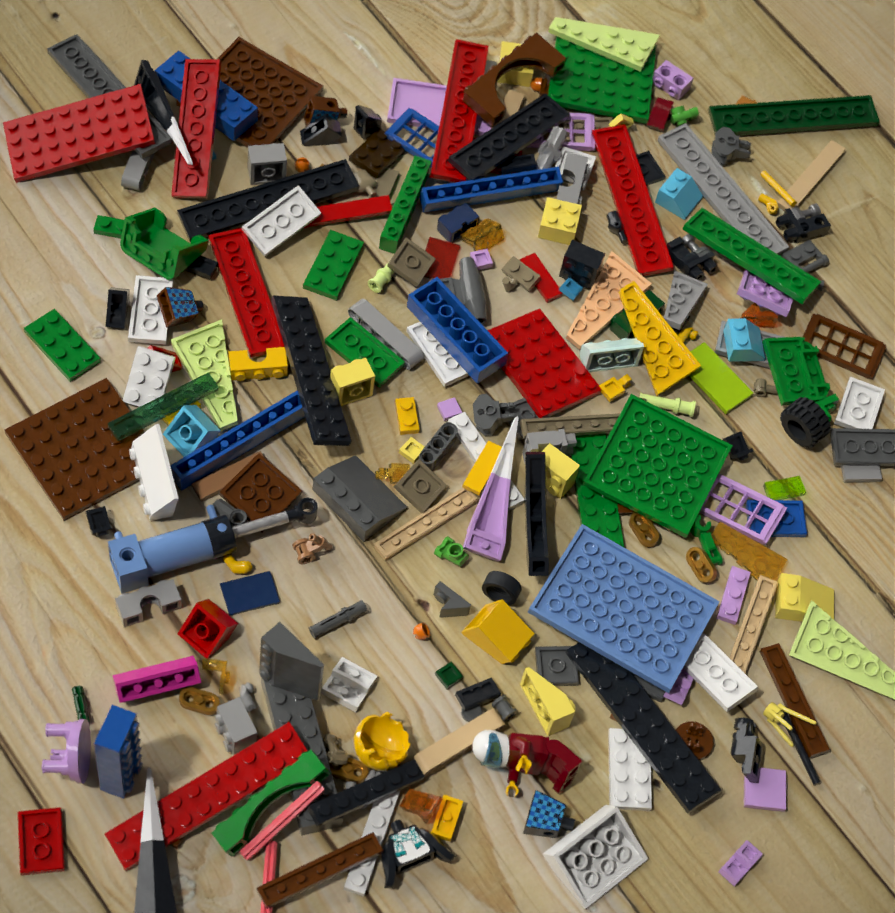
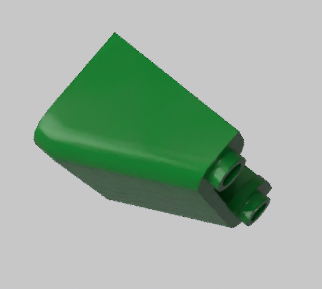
M155 207L125 217L120 240L122 251L165 279L171 280L176 278L207 249L209 240L201 235L194 236L191 243L166 229V216Z

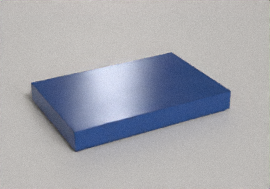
M746 500V509L753 512L759 501ZM774 500L787 507V511L771 537L806 538L807 530L803 501ZM763 504L757 515L768 520L774 509ZM747 514V521L749 520V518H750V516H751V515H749V514ZM754 518L748 529L760 534L766 523Z

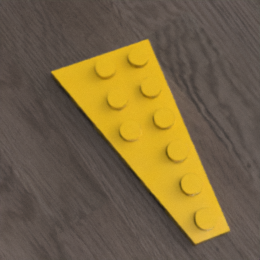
M635 281L619 290L618 293L634 337L644 345L641 356L655 394L658 396L699 369L701 365Z

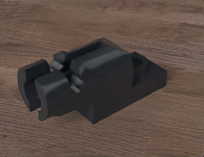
M736 718L734 729L737 732H734L732 735L731 756L737 763H743L742 773L749 782H758L764 745L755 736L756 723L752 719Z

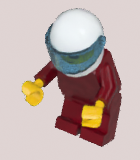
M484 730L475 736L472 745L474 756L480 761L482 766L498 769L500 767H507L509 772L507 783L509 785L506 788L505 794L508 796V790L513 789L515 791V798L518 795L516 784L520 771L526 775H539L540 773L546 776L554 784L552 789L559 794L572 783L576 772H578L583 762L559 740H549V737L542 735L510 733L509 737H507V735L494 730Z

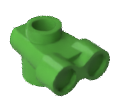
M679 106L671 109L672 116L670 119L672 124L677 123V126L686 124L687 120L696 119L699 116V111L697 107L685 111L684 106Z
M448 536L445 537L442 544L434 551V555L440 559L445 558L460 567L469 557L464 552L462 545L456 543L455 540Z

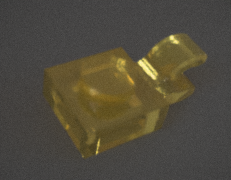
M391 463L389 468H379V471H375V479L390 478V484H396L410 469V465Z

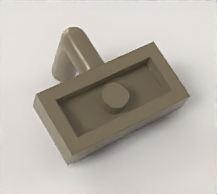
M514 256L502 268V272L511 278V281L507 277L502 280L507 292H510L517 284L530 292L541 280L539 274Z

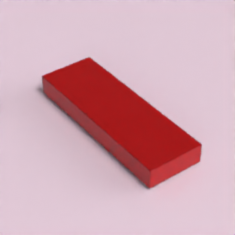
M536 253L520 259L522 263L541 276V280L535 287L546 303L562 297L563 293L559 291V286Z

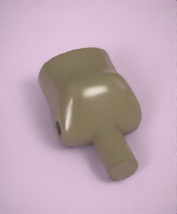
M366 170L354 173L359 184L358 192L366 191L371 198L376 197L377 193L373 189L376 186L375 179Z

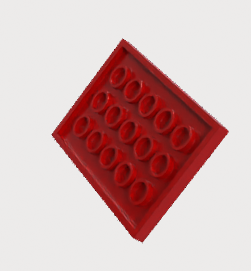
M540 308L487 330L508 352L506 365L502 369L521 395L527 400V403L538 418L550 417L601 393L598 383L588 370L585 369V366Z

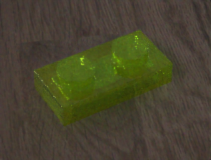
M800 476L769 481L763 485L766 496L772 500L804 496L806 493Z

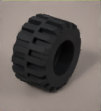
M799 397L781 412L780 420L782 427L788 436L802 447H814L831 431V424L825 411L813 400H809L806 397Z

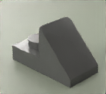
M439 581L435 586L433 594L440 603H445L441 608L439 617L467 616L470 612L471 604Z

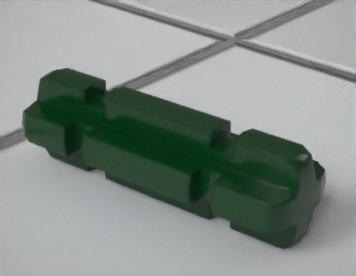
M74 686L72 693L78 715L77 718L78 720L87 719L90 723L83 686Z

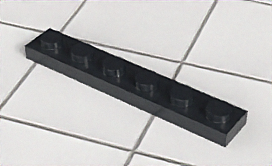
M414 759L311 804L307 810L316 826L319 827L422 781L425 776Z

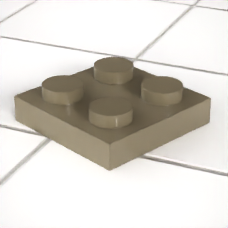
M406 237L387 264V267L417 287L436 258Z
M418 459L396 483L394 488L422 514L447 485Z

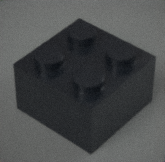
M572 240L564 255L559 277L565 280L571 278L583 288L591 290L601 272L605 253Z

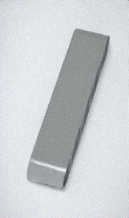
M133 150L123 173L121 186L140 191L155 153L142 159Z
M366 299L359 300L348 309V314L352 319L405 361L404 368L410 370L424 359L422 351Z

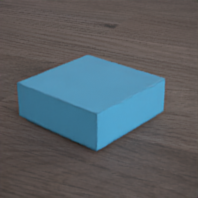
M568 278L559 288V291L571 300H574L583 287L571 278Z

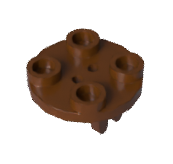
M688 721L682 723L676 729V732L698 760H704L711 752L713 736L703 724Z

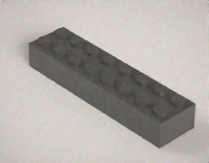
M261 678L273 730L275 731L290 722L307 751L312 750L331 772L311 698L273 686L269 681L266 682ZM332 773L321 782L325 791L311 804L337 793ZM308 788L290 792L292 803ZM309 806L296 817L301 836L340 827L343 824L344 818L341 816L317 827L307 810Z

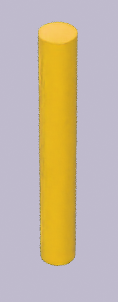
M766 171L761 172L760 176L791 207L797 204V201Z

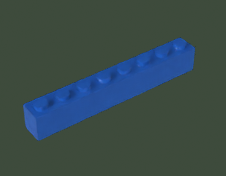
M559 167L424 187L419 198L423 213L455 208L464 203L476 205L558 192L559 186L563 184Z
M295 391L170 465L174 482L180 490L186 489L192 483L208 476L305 418L298 391Z

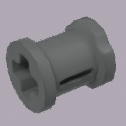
M506 695L500 696L492 703V707L497 709L504 722L512 719L518 713L517 709L513 708L508 702Z

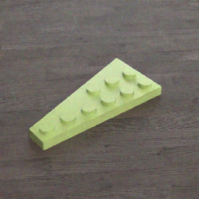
M559 17L554 18L548 30V33L640 72L660 36L659 34Z
M222 319L171 339L172 347L217 427L223 431L237 425L238 419Z
M811 600L789 656L895 700V671L889 668L880 658L868 650L859 640Z

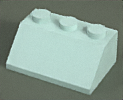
M623 338L616 341L606 340L599 343L589 342L582 344L579 355L582 364L588 372L638 367L644 345L636 338Z

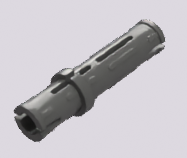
M360 600L347 608H341V611L309 626L310 634L313 638H316L345 622H351L352 618L367 612L365 603Z

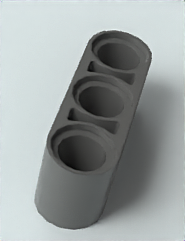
M451 422L444 423L420 452L419 459L430 470L433 471L454 445L458 432L457 426Z

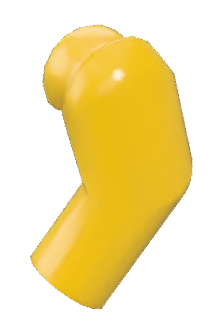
M761 193L758 201L766 205L769 214H776L779 210L777 201Z
M692 327L682 329L678 334L683 343L688 338L695 340L698 336V332Z
M231 554L223 558L225 564L234 574H246L252 570V564L249 561H236Z

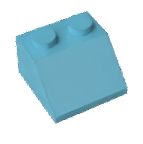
M676 168L659 189L655 203L685 220L702 199L703 195L692 176Z
M746 318L728 319L723 330L728 361H765L760 328Z
M183 405L163 435L185 457L214 440L221 430L197 405Z

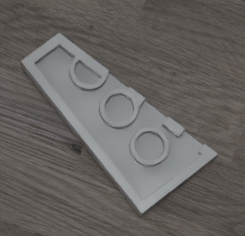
M674 272L664 319L670 327L678 330L681 329L706 291L707 283L680 272Z

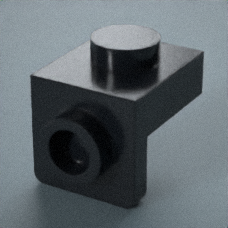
M742 431L723 438V441L733 445L729 452L730 459L738 458L741 461L748 458L749 453L754 452L753 448L748 449Z
M105 506L85 511L91 534L96 533L97 537L109 534L108 530L112 529V526L110 525Z

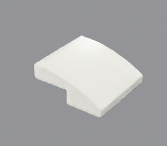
M342 657L322 687L321 694L356 712L376 681L377 675Z

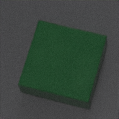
M452 661L435 672V676L447 690L464 677Z

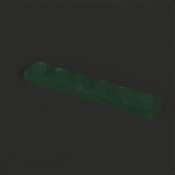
M208 372L109 422L108 428L116 440L120 441L175 413L183 405H190L218 391V385Z

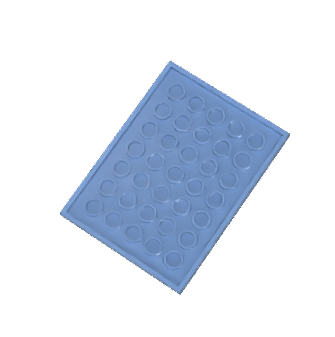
M582 524L531 604L528 613L669 693L720 601Z

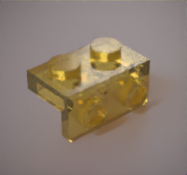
M488 218L482 220L478 225L469 228L461 235L462 241L472 245L474 251L490 249L505 239L501 224Z

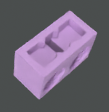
M667 60L653 75V84L678 101L690 90L693 82V77Z

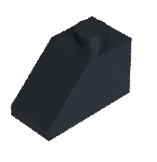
M357 105L355 107L354 130L363 140H366L379 128L381 129L382 119L371 108Z
M327 114L323 115L300 131L302 145H330L342 137L340 122Z

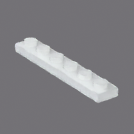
M463 412L448 419V422L457 426V438L475 463L486 442L466 413ZM512 480L510 481L508 511L523 504L525 500Z
M400 790L373 803L362 837L374 832L379 844L382 845ZM378 856L351 868L343 890L364 897Z

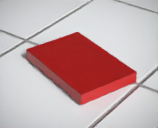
M61 807L18 811L20 875L64 872Z

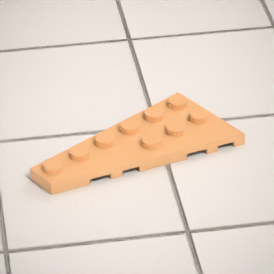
M611 251L579 314L569 329L566 339L580 350L582 344L588 343L611 323V319L616 313L620 314L623 311L624 307L618 293L621 288L635 281L645 293L651 288L652 283Z

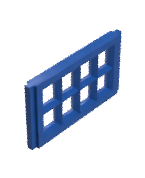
M408 108L384 134L387 135L389 140H395L400 143L401 147L413 156L433 162L434 154L429 157L421 151L427 145L435 149L436 144L431 142V140L438 134L439 126L414 109ZM412 118L421 123L415 131L406 125ZM424 126L434 131L428 139L419 134ZM403 128L412 133L406 141L397 136ZM415 136L424 141L419 149L409 144Z

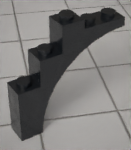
M525 452L524 504L526 511L525 531L528 575L549 576L545 452Z

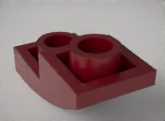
M657 97L647 122V127L664 131L674 102Z

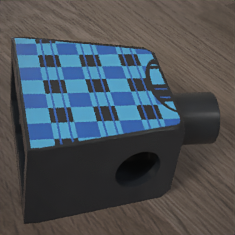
M535 790L523 834L557 838L560 828L569 831L573 830L575 819L564 816L566 808L564 803Z

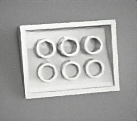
M155 424L135 439L131 449H129L130 458L135 461L136 465L134 467L135 478H139L141 484L138 485L139 494L145 500L143 510L145 515L149 516L150 521L173 516L178 501V494L159 424Z
M611 805L603 806L543 853L553 872L584 909L648 860L618 807Z

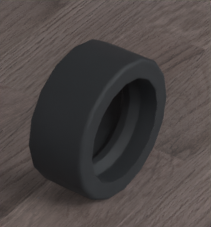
M501 571L489 572L482 585V591L488 598L493 601L503 599L508 605L515 604L522 590L518 580Z

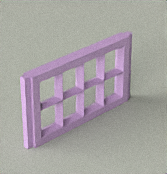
M570 113L569 119H567L570 120V129H565L567 132H570V142H564L562 147L581 151L595 150V142L592 136V130H595L594 115ZM573 120H585V130L574 129ZM574 133L585 134V143L574 142ZM543 136L527 147L539 148L545 142Z
M718 474L699 513L766 545L787 511V507ZM718 482L729 487L723 498L712 493ZM733 489L744 494L738 505L727 500ZM709 496L721 501L715 511L704 507ZM748 497L759 501L753 512L742 508ZM725 503L736 508L730 519L718 514ZM763 504L774 509L768 520L757 515ZM740 510L751 515L745 526L734 522ZM754 518L766 523L760 534L748 529Z

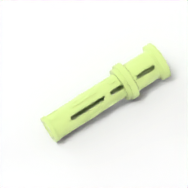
M387 264L384 268L378 269L375 277L367 282L369 288L376 293H380L385 283L391 281V275L394 271L387 267Z
M640 392L639 398L647 399L645 401L659 408L672 410L674 414H688L693 418L696 401L688 402L680 398L673 400Z

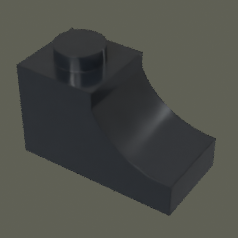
M114 287L108 289L105 327L125 328L130 289Z

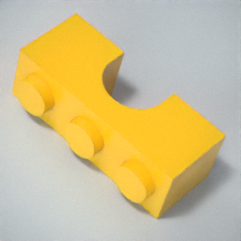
M285 347L266 348V358L261 362L252 361L248 357L247 350L228 351L231 381H243L245 379L260 380L269 377L281 378L287 376L288 365Z

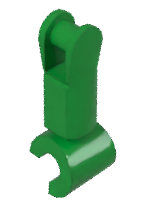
M698 515L690 532L695 537H698L702 549L705 550L712 563L722 565V556L716 547L711 533L708 532L711 528V521L707 522L705 526H701L699 523L701 516Z

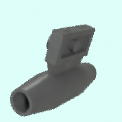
M465 257L459 262L460 280L452 277L440 280L483 325L486 323V298L481 275L472 257Z

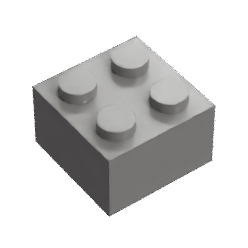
M284 143L248 146L247 168L250 185L265 184L286 177L287 158Z
M240 697L217 706V715H215L217 723H215V728L219 735H223L225 739L223 744L228 753L231 752L233 756L257 742V731Z

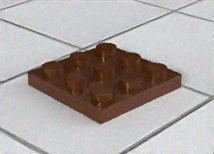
M260 453L219 491V495L235 509H241L246 513L249 522L284 512L302 493L299 487Z

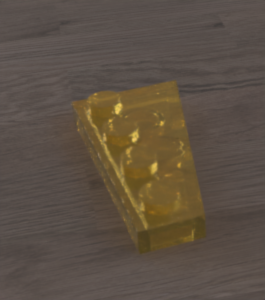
M722 522L718 523L712 533L715 544L727 555H731L736 559V563L739 566L745 567L751 572V576L756 581L760 575L776 581L788 560Z

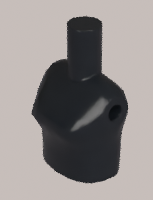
M618 211L609 212L606 215L609 231L618 235L621 244L626 243L628 240Z

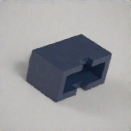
M467 203L456 206L448 214L440 216L437 231L451 244L461 238V233L465 232L468 234L478 227L479 215Z

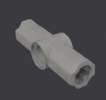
M553 127L547 141L541 144L538 149L540 155L536 160V170L551 168L552 164L560 158V149L567 137V131L564 128Z

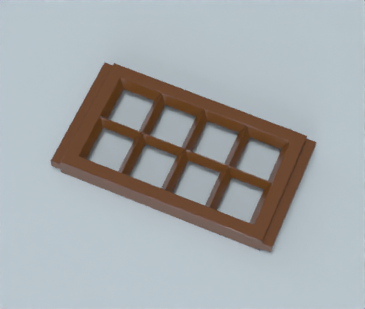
M814 313L803 334L804 341L810 344L814 336L825 341L822 348L819 349L817 357L867 379L873 378L887 346L884 342ZM819 324L830 328L827 337L816 332ZM834 330L845 334L842 343L831 339ZM849 336L860 341L857 349L845 345ZM828 343L839 347L836 356L825 352ZM863 343L874 347L871 356L860 352ZM843 349L854 353L851 362L840 358ZM858 355L869 360L865 369L855 365Z

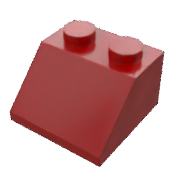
M206 599L196 603L177 634L202 656L209 659L230 638L239 623L210 599Z

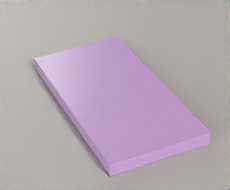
M393 78L387 122L394 123L408 108H411L439 126L447 85ZM477 114L474 135L481 136L492 127ZM412 118L406 125L419 127L421 123Z

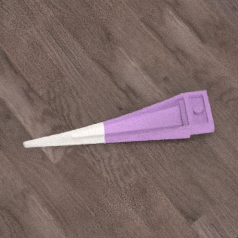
M518 416L514 418L467 528L463 549L497 562L501 560L506 543L509 491Z

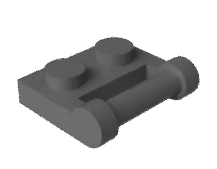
M811 240L794 247L781 256L797 267L815 258L816 261L805 267H799L807 273L820 266L829 264L828 257L823 255Z

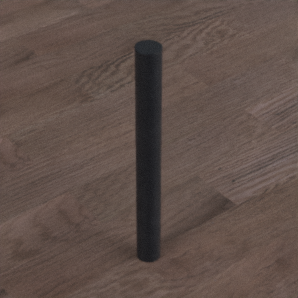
M783 711L785 713L783 719L792 726V730H789L787 727L786 729L813 785L816 786L821 781L788 713Z

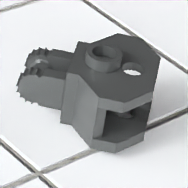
M722 127L715 133L711 154L724 166L736 158H750L751 152L749 149L751 148V143L739 140V136H736L730 128Z
M488 394L479 395L473 403L474 422L477 430L485 437L493 436L497 428L503 426L504 422L513 421L517 417L514 413H501L515 409V403H499V401H494Z

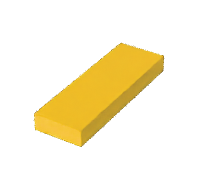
M488 440L465 479L462 488L480 496L502 448L501 446Z

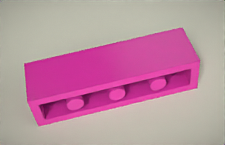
M194 656L112 675L119 703L201 683L198 664Z

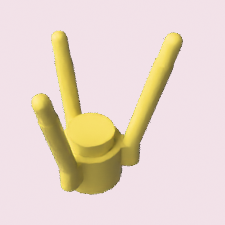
M772 702L766 707L763 715L768 718L767 721L773 725L783 739L793 747L794 744L777 724L780 722L789 730H792V726L783 719L785 715L783 711L813 725H816V721L786 708L781 703L776 705Z

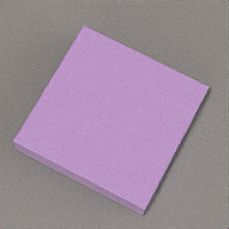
M760 768L758 782H749L744 776V807L785 812L786 770Z

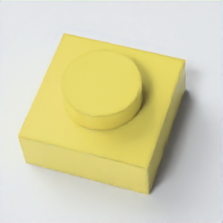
M620 114L609 123V126L626 124L628 129L634 122L631 117Z
M410 437L399 449V454L414 464L419 459V454L425 446Z

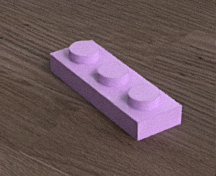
M734 566L731 567L716 619L736 624L751 572Z

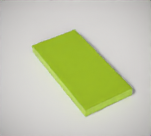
M705 342L690 351L701 366L688 376L725 415L753 396L751 389Z

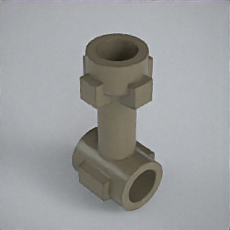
M757 379L754 383L755 395L758 397L766 396V392L778 394L776 387L767 385L765 379Z
M325 735L323 744L326 750L329 751L327 755L328 762L340 766V764L345 765L348 759L347 752L338 750L339 742L334 735Z

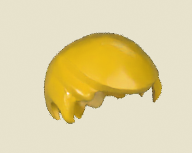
M385 712L382 716L374 714L365 717L359 723L354 733L353 742L358 758L365 766L376 771H388L390 768H396L399 763L407 758L409 755L408 750L411 747L408 742L410 735L407 731H404L403 723L393 720L390 717L393 714Z

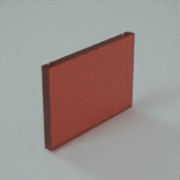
M429 237L425 251L436 259L424 277L429 279L451 277L460 245Z

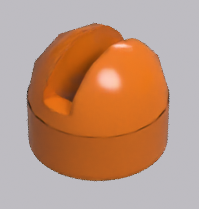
M537 77L532 79L531 88L540 92L544 81L543 78Z
M304 157L298 158L295 162L296 171L299 173L308 171L309 161Z
M423 622L414 627L413 634H417L415 636L416 639L424 640L430 637V630L427 624Z

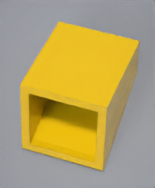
M503 599L486 604L461 632L466 638L501 664L514 662L519 657V651L531 643L530 639L535 634Z

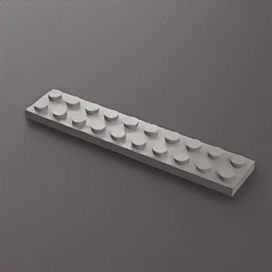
M687 124L658 136L657 141L683 172L692 176L703 197L723 221L778 255L788 251L789 246Z

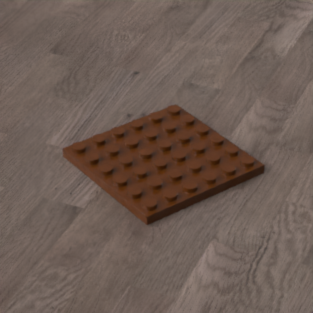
M239 36L217 58L222 62L220 80L258 107V121L236 139V141L246 147L275 143L305 111L310 96H318L323 91V85ZM177 100V106L180 107L181 102Z
M107 378L4 430L6 436L63 521L140 481L139 478H135L134 467L136 465L135 461L130 458L129 449H131L133 441L145 432Z

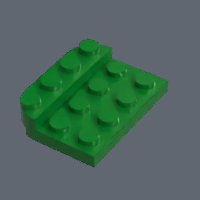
M804 337L765 338L762 342L781 406L791 405L799 397H806L817 402L826 398L830 390V383H825L817 358L819 349L817 346L813 347L810 343L804 341Z

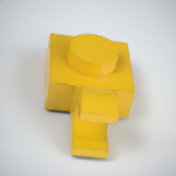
M628 374L619 380L612 377L599 385L601 393L611 402L624 394L625 389L631 385L630 381L632 379Z

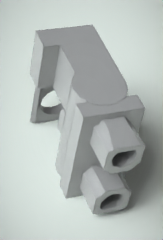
M564 429L527 433L522 452L524 463L525 452H542L549 443L565 455L571 456L573 454V447L577 444L575 434H565Z

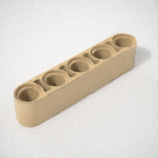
M495 708L490 709L422 750L412 760L415 759L424 776L428 777L472 750L473 740L479 732L484 730L501 732L506 727V724Z

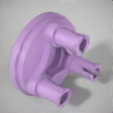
M79 719L78 721L66 722L65 724L47 723L45 729L46 737H65L66 750L51 749V754L53 755H50V760L43 759L42 773L69 775L71 781H75L77 784H84L88 776L91 758V733L88 720Z

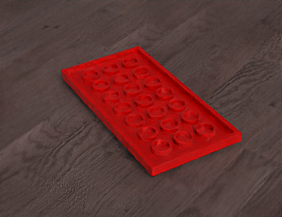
M141 84L3 122L13 177L16 183L136 150V148L156 144Z

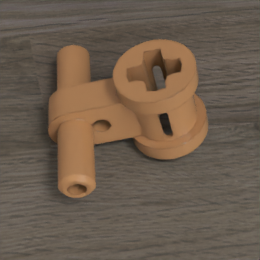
M313 533L309 535V539L302 538L292 544L293 549L298 554L297 560L299 564L312 562L315 559L314 554L322 549L326 551L332 549V545L326 538Z

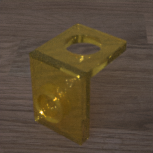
M203 658L202 669L221 671L219 694H224L225 684H229L230 672L227 671V661Z

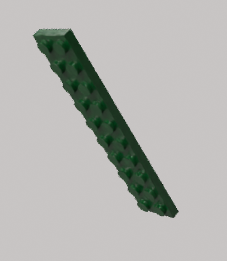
M871 95L709 106L708 109L714 134L722 127H727L736 136L878 126L880 123Z

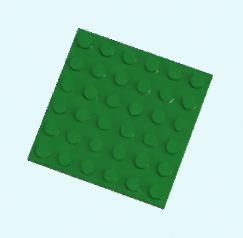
M556 36L554 48L566 57L565 67L553 78L550 76L548 96L564 108L610 117H617L623 114L631 117L635 122L647 124L656 45L640 72Z
M631 394L582 485L686 538L733 445Z

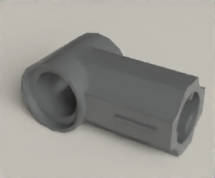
M221 498L213 503L217 516L226 515L232 527L247 523V515L243 510L235 509Z

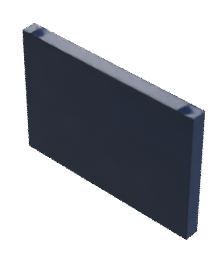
M270 571L220 583L229 616L280 603Z

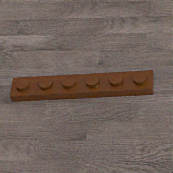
M777 643L761 648L760 654L785 707L816 721L780 644ZM789 714L809 758L827 753L830 750L817 722L816 725H813Z
M374 832L257 887V892L265 908L268 909L382 854L383 849Z

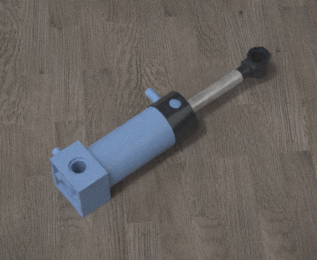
M303 498L291 510L233 527L226 515L217 516L214 505H208L206 509L210 519L201 521L198 524L140 541L137 540L136 534L123 537L122 532H116L114 534L115 540L108 541L110 562L121 594L149 586V577L236 553L235 538L295 520L311 524L317 517V502L313 498ZM309 509L311 512H305L304 510Z

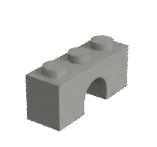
M567 153L563 176L572 178L574 184L569 187L559 186L557 200L581 205L582 197L579 195L581 190L584 191L586 180H583L584 174L588 175L590 164H587L588 157Z
M173 579L162 580L156 585L144 586L138 589V591L123 593L115 598L116 609L123 627L142 622L143 612L141 609L147 604H156L160 608L162 615L182 608L181 597Z

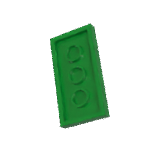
M330 230L303 283V289L337 301L364 246V242Z
M55 308L24 327L26 335L69 382L101 362V358Z
M351 317L325 338V344L348 363L356 359L366 358L375 374L374 384L378 388L405 366L404 360Z

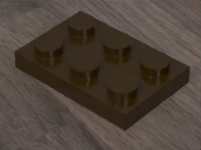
M380 128L349 155L348 160L359 168L366 170L375 178H378L406 152L400 143L395 140H389L387 135L384 134L385 131Z

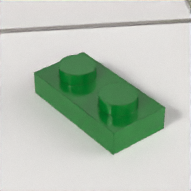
M98 215L93 232L94 234L121 239L124 220Z

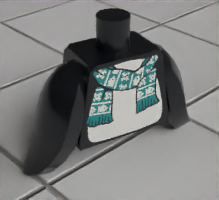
M396 820L390 824L394 833L388 836V842L384 844L383 853L381 854L385 875L384 888H393L396 874H401L433 860L434 857L444 862H451L456 855L449 851L429 830L418 828L416 825L405 828L402 820Z

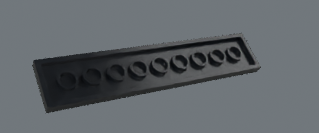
M344 159L177 210V214L191 242L192 238L196 235L206 238L212 234L244 226L298 185L309 199L316 204L358 191L359 184L347 160Z
M273 295L271 299L313 445L350 446L352 440L336 388L330 378L331 372L308 297Z
M580 642L566 650V655L687 814L721 792L720 787L629 670Z

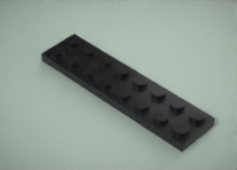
M545 93L449 156L448 162L469 180L480 179L551 131L553 127L569 119L570 113Z

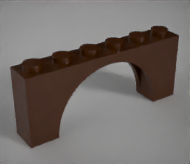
M536 32L533 36H528L522 45L516 46L511 54L505 55L500 60V63L496 66L493 65L484 76H479L473 85H468L463 91V102L493 127L505 117L506 107L499 100L495 89L497 81L503 74L516 68H534L547 73L553 78L565 67L566 57Z

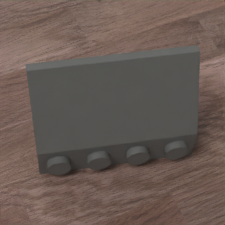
M356 455L326 468L313 478L312 490L363 542L407 509V506Z
M281 622L277 623L261 637L260 676L264 681H269L273 686L318 701L321 697L324 664Z

